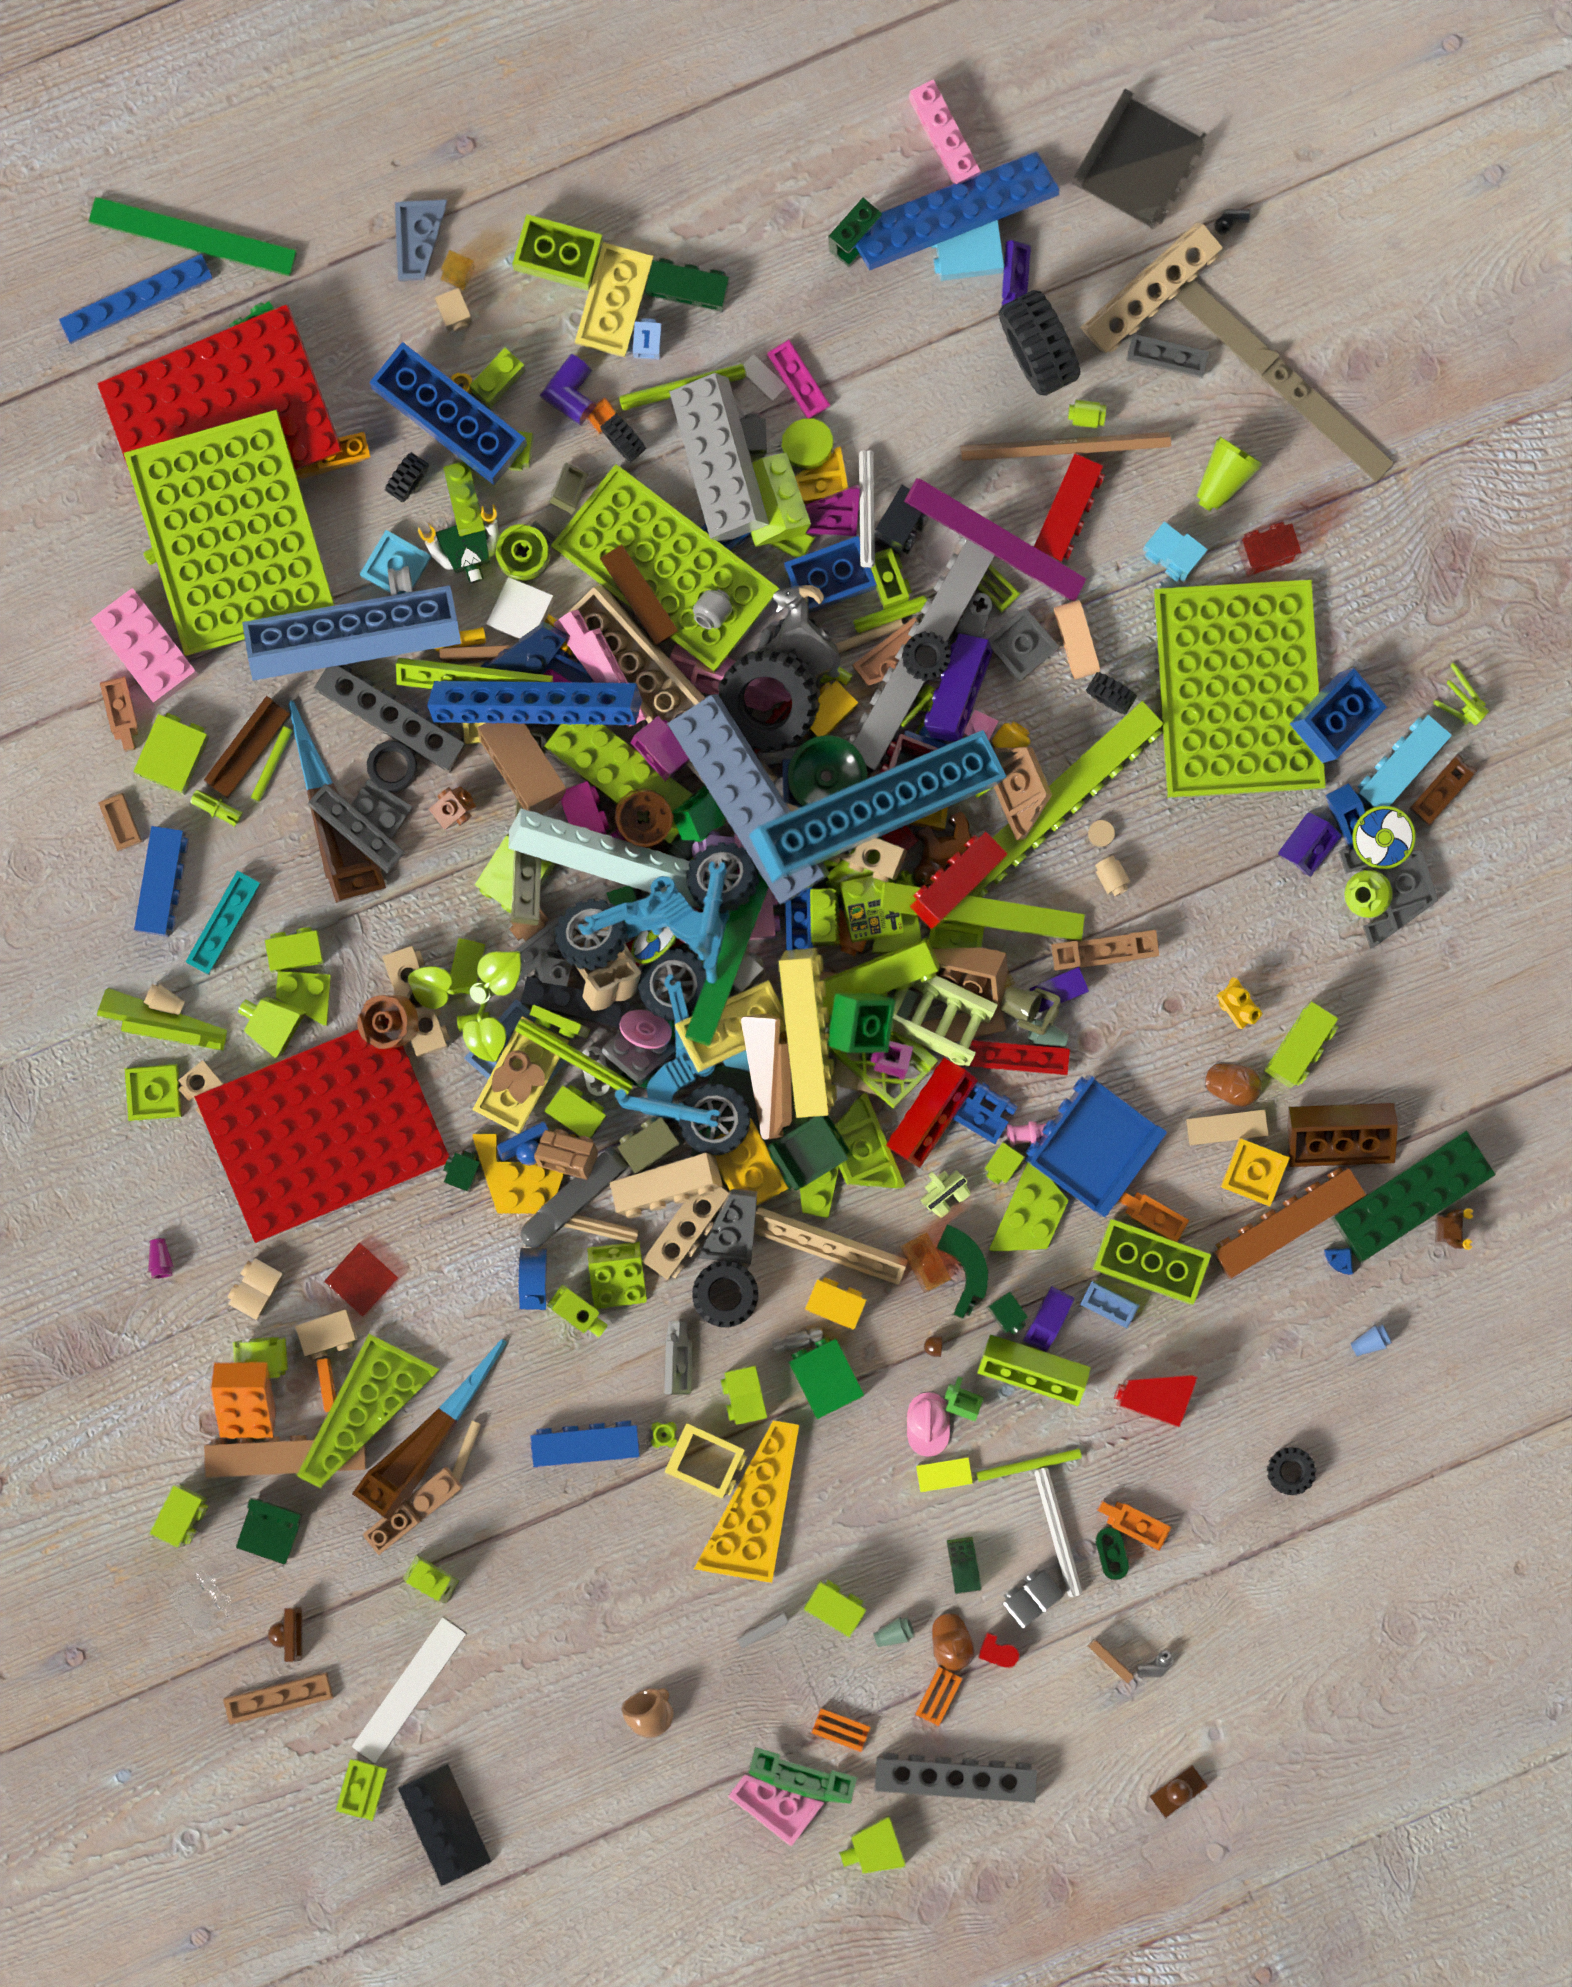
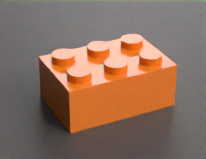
M267 1362L214 1363L211 1393L220 1438H273L276 1409Z

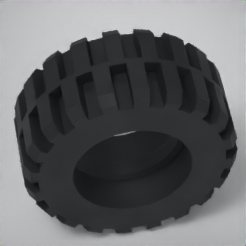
M1032 290L1002 305L998 312L1002 329L1021 370L1036 393L1047 396L1077 381L1081 370L1074 348L1057 313L1052 308L1049 300L1046 299V296L1041 291Z
M761 648L757 652L751 651L746 653L727 670L718 686L719 697L752 750L758 748L761 753H769L771 750L776 752L782 751L786 747L796 744L813 725L820 707V703H818L820 689L816 688L815 682L817 679L814 673L810 675L807 670L809 666L804 661L801 664L796 660L797 656L795 654H784L783 649L775 648L773 651H770L768 648ZM771 677L777 679L789 690L792 697V709L783 721L775 724L764 723L756 719L748 711L744 694L747 686L756 678Z

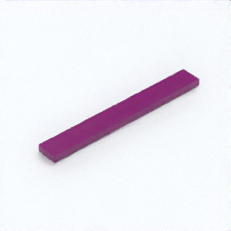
M920 478L915 479L904 502L1072 602L1076 601L1086 581L1085 577Z

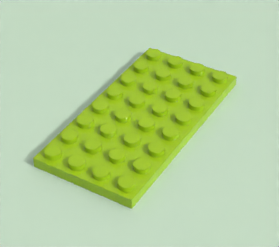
M617 464L613 466L551 545L558 553L597 583L603 585L605 589L632 609L600 560L601 557L622 544L679 632L670 639L714 672L721 667L774 599V593L780 590L718 541L710 539L709 534ZM706 590H722L730 597L729 602L732 605V612L720 628L705 629L694 619L693 607Z

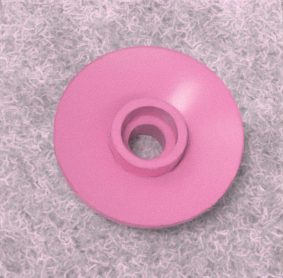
M633 1010L624 1014L620 1021V1030L623 1036L631 1043L643 1048L655 1049L663 1047L670 1041L672 1036V1030L668 1022L664 1018L655 1016L650 1011Z

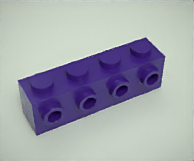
M958 634L956 643L953 642L950 647V663L945 672L941 674L942 681L940 687L934 691L933 706L931 711L927 712L924 721L930 737L950 742H956L963 737L993 654L988 639Z

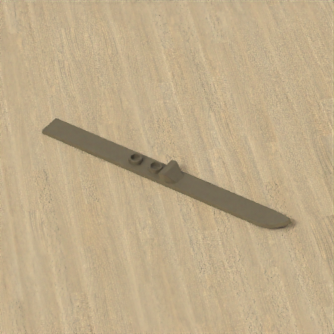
M1175 265L1168 269V277L1170 279H1173L1177 274ZM1194 279L1190 282L1186 281L1179 287L1180 292L1173 298L1373 481L1377 482L1394 464L1392 460L1279 358L1280 355L1276 351L1270 350Z

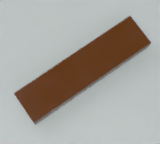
M622 544L600 558L656 646L679 632Z

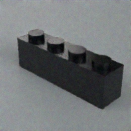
M529 976L526 978L520 1001L524 1005L532 1007L535 1005L547 1011L620 1029L621 1018L630 1009V1002L614 1001L612 1005L605 1009L592 1010L582 997L583 990L543 983L539 979Z

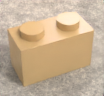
M346 1309L295 1326L304 1356H312L313 1360L327 1356L326 1350L337 1347L338 1351L353 1347L352 1342L357 1340L349 1312Z

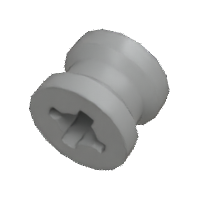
M404 566L401 570L388 569V579L392 595L397 594L399 591L413 592L409 566Z

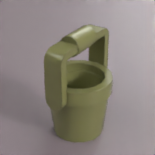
M1009 986L1003 995L1000 1009L1018 1019L1017 1024L1020 1027L1044 1035L1049 1027L1054 1024L1060 1012L1061 1002L1059 996L1039 988H1035L1034 991H1028ZM1042 998H1045L1054 1003L1049 1008L1043 1020L1044 1023L1039 1027L1032 1024L1038 1014Z

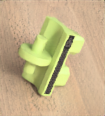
M957 1170L950 1176L946 1171H943L938 1176L931 1171L928 1176L932 1181L924 1186L928 1193L920 1201L930 1212L933 1211L942 1218L951 1210L945 1201L953 1194L961 1202L971 1194L966 1185L967 1180Z

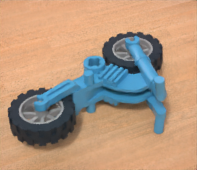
M720 842L716 846L709 845L706 847V850L703 852L700 850L696 854V858L689 863V870L686 871V878L688 880L686 885L694 901L697 902L699 907L704 909L703 913L696 912L689 906L682 894L678 892L674 881L670 877L661 876L652 882L650 896L636 902H625L614 906L612 903L608 904L603 899H599V901L587 899V902L579 901L575 903L576 906L573 908L569 907L565 911L566 914L558 920L559 926L555 928L556 943L564 958L572 966L575 964L579 969L584 970L585 967L589 970H595L599 966L601 968L606 967L607 963L611 960L614 962L618 958V954L624 951V944L629 938L637 936L646 930H652L655 935H659L663 931L662 927L668 926L677 938L689 944L690 948L698 954L700 960H705L704 968L707 981L715 983L718 979L716 971L718 956L722 949L726 922L730 916L728 912L729 910L735 911L739 909L738 906L747 904L749 902L748 898L754 896L756 892L755 886L759 884L757 867L746 849L743 847L739 848L735 843L726 845L725 842ZM737 867L740 868V874H732ZM707 875H709L710 880L705 881ZM666 886L667 890L661 893V888ZM609 926L608 930L600 931L602 928ZM577 931L582 933V935L575 937ZM585 941L583 948L577 946V944Z
M668 949L657 959L643 965L638 984L641 999L648 1010L657 1017L664 1018L665 1020H675V1024L685 1020L694 1013L707 978L706 970L702 962L692 953L681 949ZM671 965L683 967L677 977H673ZM667 967L669 975L665 979L657 976L662 969ZM687 970L691 974L693 981L680 982L679 980ZM655 980L665 983L666 987L655 992ZM682 986H693L689 997L683 992ZM668 991L670 996L669 1003L662 1001L658 996ZM675 1027L676 1059L663 1065L650 1079L647 1085L648 1098L627 1096L623 1089L617 1090L615 1096L622 1108L678 1121L686 1142L698 1152L718 1156L732 1152L745 1140L750 1127L748 1107L744 1099L735 1090L721 1084H707L692 1091L686 1097L684 1103H672L674 1096L680 1090L695 1083V1078L698 1076H710L716 1067L713 1065L698 1073ZM711 1101H721L724 1103L717 1111L713 1109ZM707 1102L709 1110L699 1109L701 1105ZM728 1105L734 1116L721 1117L722 1112ZM734 1121L730 1133L723 1127L721 1122ZM709 1127L711 1129L710 1138L704 1137L699 1131ZM720 1128L726 1136L714 1140L715 1130Z

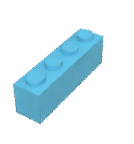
M1427 715L1424 719L1418 717L1409 727L1412 733L1408 738L1405 739L1402 736L1393 745L1392 749L1395 752L1389 759L1384 756L1374 767L1378 770L1372 778L1367 775L1357 786L1361 790L1357 794L1358 797L1370 809L1378 806H1390L1452 736L1431 716Z

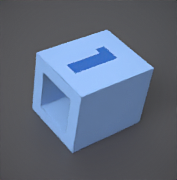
M643 318L641 322H635L634 358L660 359L662 328L661 323H656L655 319Z

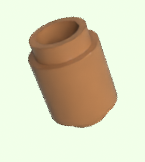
M540 909L538 925L511 922L513 926L509 930L518 941L523 938L526 942L546 927L544 924L549 919Z

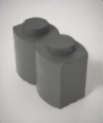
M1035 1569L1024 1578L1027 1582L1020 1589L1014 1586L1003 1595L1006 1600L1002 1604L1021 1628H1025L1064 1596L1063 1592L1045 1570L1038 1572Z

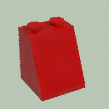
M1185 1375L1125 1380L1123 1384H1118L1113 1399L1117 1400L1116 1406L1174 1427H1180L1198 1377Z

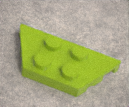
M863 1093L859 1095L835 1125L854 1155L839 1165L847 1185L894 1189L906 1187L891 1150L886 1146V1138L868 1095Z
M1028 1162L989 1251L1047 1249L1066 1208L1068 1199L1050 1178Z

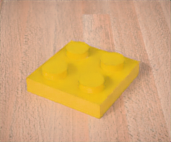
M1239 1138L1220 1187L1270 1207L1290 1157Z

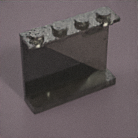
M1124 88L1075 173L1072 184L1154 229L1157 222L1162 224L1169 212L1165 208L1169 201L1175 202L1182 188L1178 187L1181 180L1183 178L1187 180L1195 167L1191 164L1195 156L1200 158L1207 146V143L1204 142L1206 133L1203 132L1201 137L1132 99L1134 93Z

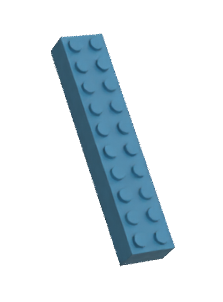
M984 730L762 824L751 832L749 836L773 883L998 785L1007 776Z

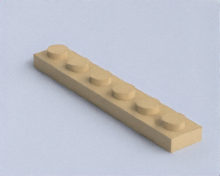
M760 1207L757 1208L754 1234L886 1281L900 1284L908 1262L907 1259Z

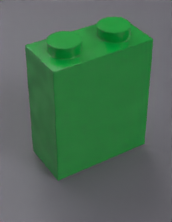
M829 1336L816 1342L817 1348L808 1353L804 1348L792 1354L793 1360L788 1362L816 1419L865 1396L837 1339L831 1341Z

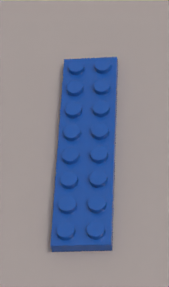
M1036 151L980 173V175L961 184L955 183L882 212L881 218L859 241L856 248L870 271L1059 196V187Z

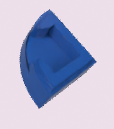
M1351 1248L1324 1250L1325 1258L1333 1269L1342 1274L1353 1275Z

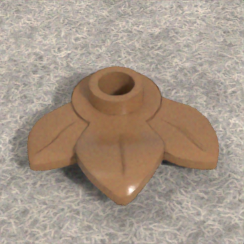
M520 1050L510 1052L504 1060V1065L497 1068L492 1077V1089L494 1092L508 1089L511 1096L521 1104L529 1097L532 1086H543L545 1083L542 1069L538 1065L531 1063L529 1056ZM515 1059L522 1060L523 1065L521 1068L515 1069L512 1063Z

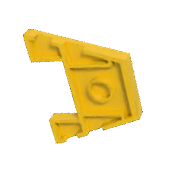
M473 1134V1141L497 1214H536L542 1206L558 1193L564 1173L539 1167L537 1163L525 1165L521 1162H497V1134ZM569 1134V1136L576 1138V1134Z

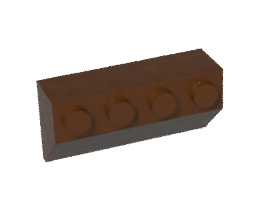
M1394 1103L1288 1107L1287 1129L1290 1167L1395 1163L1398 1122Z

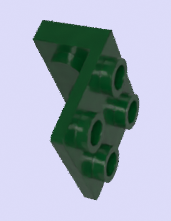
M254 1497L250 1498L247 1505L249 1510L236 1548L281 1564H286L303 1514Z

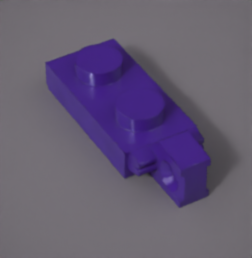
M1014 240L1006 241L1002 305L1028 293L1030 245Z

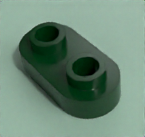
M1105 1527L1097 1533L1095 1538L1102 1571L1109 1579L1120 1580L1127 1575L1129 1570L1123 1539L1118 1530ZM1107 1535L1113 1537V1543L1109 1546L1105 1545L1103 1541ZM1114 1561L1120 1564V1568L1116 1572L1110 1569V1564Z

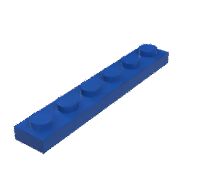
M202 254L66 315L60 318L59 321L69 343L73 344L213 280Z

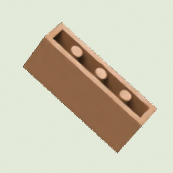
M485 723L478 727L480 742L524 810L541 815L553 808L563 798L566 792L565 785L524 723Z

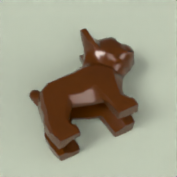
M962 811L951 815L950 819H948L950 825L954 827L953 836L937 838L929 826L916 832V838L923 844L922 859L913 870V879L916 884L925 885L926 887L930 886L933 883L930 878L940 868L945 871L948 865L947 861L957 851L963 854L967 850L964 844L972 836L970 824Z

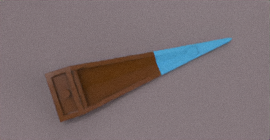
M291 700L288 706L309 801L325 783L338 793L311 740L295 703ZM311 808L325 877L329 880L335 902L353 899L386 889L380 866Z
M504 1339L500 1340L467 1379L425 1422L365 1474L352 1494L389 1521L404 1499L409 1500L507 1342Z

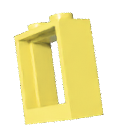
M686 1423L665 1469V1473L723 1499L724 1494L730 1496L736 1483L732 1479L736 1469L742 1470L747 1456L743 1455L745 1449ZM693 1434L736 1453L720 1489L677 1470Z

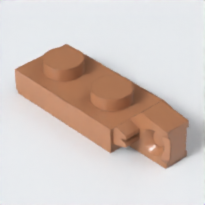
M126 677L100 682L111 733L114 734L115 740L121 739L125 752L136 750L133 736L139 735L137 730L138 724Z

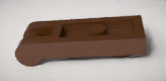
M1458 753L1409 808L1428 825L1437 818L1477 772L1472 765L1469 767L1462 761L1464 758ZM1454 769L1462 774L1459 780L1451 774Z

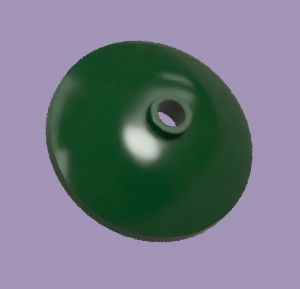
M819 736L808 740L796 750L788 767L789 788L796 801L802 807L867 780V768L861 753L853 744L836 736ZM827 771L831 774L829 781H824L821 778L823 772Z

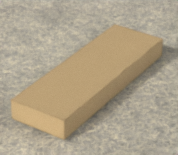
M1265 1110L1186 1119L1189 1146L1239 1140V1138L1249 1139L1268 1136Z

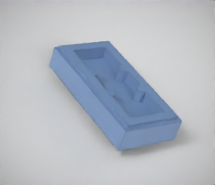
M1091 1281L1080 1303L1081 1306L1128 1329L1139 1307L1133 1301Z

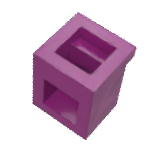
M890 1041L888 1052L872 1053L870 1062L875 1063L874 1071L897 1076L899 1079L904 1080L913 1047Z

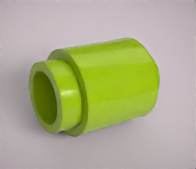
M1075 399L1074 404H1069L1068 420H1072L1073 426L1091 428L1104 426L1106 405H1100V402L1077 399Z

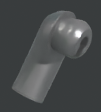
M1167 1650L1161 1651L1152 1664H1138V1677L1164 1676L1173 1665L1174 1659L1171 1652Z

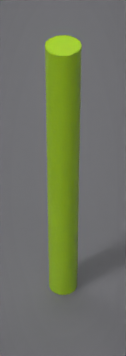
M1080 1448L978 1471L976 1474L978 1482L1082 1459Z

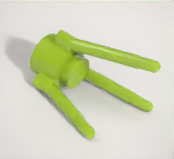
M1451 663V668L1473 699L1470 700L1451 680H1448L1447 684L1466 703L1461 709L1464 714L1438 700H1434L1433 703L1459 718L1464 724L1467 725L1471 722L1476 726L1488 714L1489 710L1485 707L1486 703L1479 698L1456 664Z
M926 684L919 690L914 700L916 707L902 721V727H905L920 710L926 712L928 709V711H931L935 691L933 687ZM925 716L921 721L920 725L918 726L915 734L919 735V731L923 726H925Z

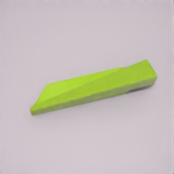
M107 988L103 994L97 1016L122 1021L121 1031L124 1033L224 1051L227 1037L226 1029L181 1013L176 1015L148 1008L149 1005L143 1003L144 1000Z

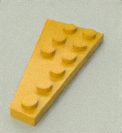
M772 1421L697 1561L694 1570L772 1583L799 1425Z

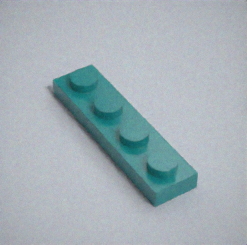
M238 870L236 871L185 962L210 975L261 883Z

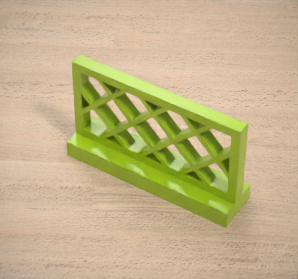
M831 1022L826 1026V1033L830 1031ZM891 1031L890 1041L913 1047L909 1066H913L920 1072L915 1079H885V1073L882 1072L881 1079H871L866 1074V1066H875V1063L866 1061L865 1053H861L862 1061H851L847 1057V1052H841L833 1047L829 1049L834 1056L893 1109L926 1076L928 1077L934 1071L938 1060L919 1043L894 1031ZM886 1084H900L901 1093L893 1099L886 1092Z

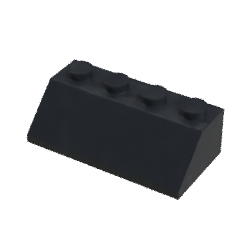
M449 1764L419 1776L397 1788L441 1887L492 1862Z

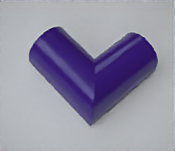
M570 354L539 396L582 426L597 406L596 403L577 391L590 375L592 369L580 358Z

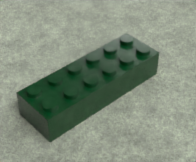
M1466 1130L1333 1216L1331 1220L1358 1261L1364 1262L1496 1174Z

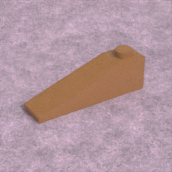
M986 948L933 949L940 965L939 970L935 972L936 976L997 1004L996 1010H1000L1008 973L1006 953Z

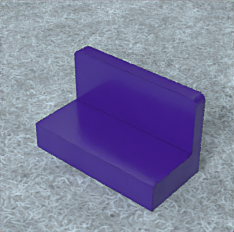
M1308 812L1279 850L1278 854L1292 862L1305 875L1311 877L1339 840L1341 834L1329 822Z

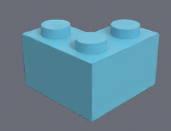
M1165 521L1143 548L1146 552L1145 557L1155 565L1160 563L1167 569L1165 572L1175 581L1180 579L1183 582L1204 558L1208 550L1189 534L1182 536Z

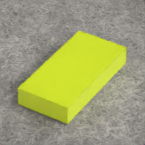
M968 1457L916 1466L920 1492L973 1484Z

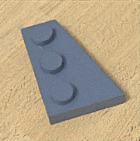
M447 200L395 202L398 281L425 280L448 203Z

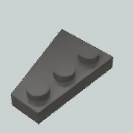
M730 1190L699 1253L700 1259L751 1264L758 1191Z

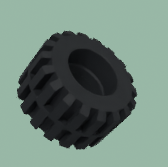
M720 1261L712 1263L704 1268L694 1281L692 1289L693 1304L698 1314L711 1325L726 1328L742 1324L753 1314L758 1303L759 1294L755 1278L748 1269L736 1262ZM720 1279H731L741 1289L740 1302L733 1309H718L710 1300V1289Z

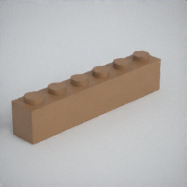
M306 1435L290 1436V1441H280V1436H274L273 1438H264V1442L253 1443V1438H237V1444H227V1439H212L211 1445H204L205 1477L298 1473L314 1440H306ZM366 1443L338 1471L366 1470Z

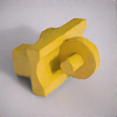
M1232 977L1229 980L1228 986L1216 995L1221 1009L1227 1011L1240 1029H1244L1248 1023L1255 1024L1263 1014L1250 998L1251 995L1247 989H1244L1237 978Z

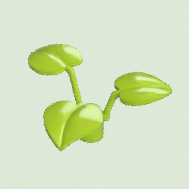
M495 951L484 955L478 963V975L481 980L473 986L468 985L463 988L449 989L453 981L451 974L445 969L436 966L419 968L408 976V982L415 998L421 1005L429 1009H437L444 1006L448 1001V994L470 992L471 998L476 1003H480L481 1007L477 1014V1020L468 1021L464 1025V1042L468 1049L477 1057L490 1062L498 1060L506 1042L505 1027L496 1018L486 1017L482 1019L485 1007L488 1006L487 1001L495 994L499 996L506 995L516 987L521 972V955L519 951Z

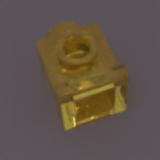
M449 250L441 267L442 276L440 280L465 290L475 269L474 261Z

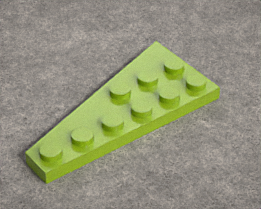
M368 1334L297 1476L321 1488L440 1369Z

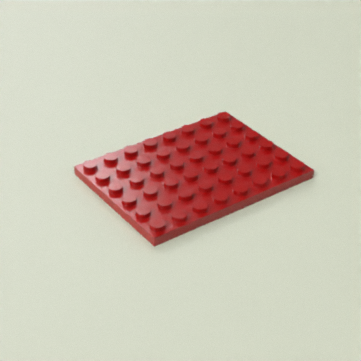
M287 304L97 383L123 456L125 452L276 409L295 472L343 452L291 309Z
M358 1029L194 1096L255 1244L444 1166L449 1157L404 1047L377 1048L369 1042L367 1043L360 1035Z

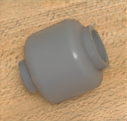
M706 590L693 607L695 621L705 629L720 628L732 612V605L729 602L730 597L722 590Z

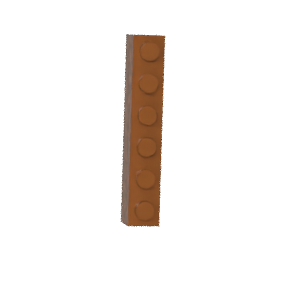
M1341 1167L1337 1168L1327 1175L1329 1180L1321 1185L1319 1181L1305 1188L1307 1194L1299 1199L1296 1195L1283 1202V1209L1278 1212L1271 1209L1260 1216L1262 1222L1253 1227L1252 1223H1249L1238 1230L1240 1234L1233 1240L1226 1237L1215 1244L1217 1250L1212 1253L1228 1279L1237 1276L1364 1197L1366 1194L1350 1168L1344 1171Z

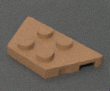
M1032 747L993 748L1007 776L998 785L994 786V789L1016 841L1024 840L1051 798V790Z

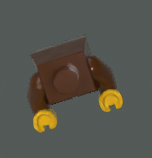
M1470 1208L1454 1209L1447 1216L1437 1215L1435 1242H1445L1455 1249H1471L1470 1243H1472V1240L1465 1239L1463 1241V1231H1461V1228H1463V1217L1465 1219L1473 1218V1215H1471L1473 1210Z

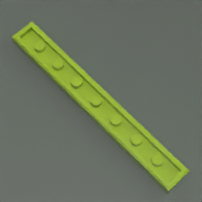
M888 882L882 883L880 909L917 915L909 906L916 900L913 895L920 888ZM966 895L943 920L1081 941L1085 914Z

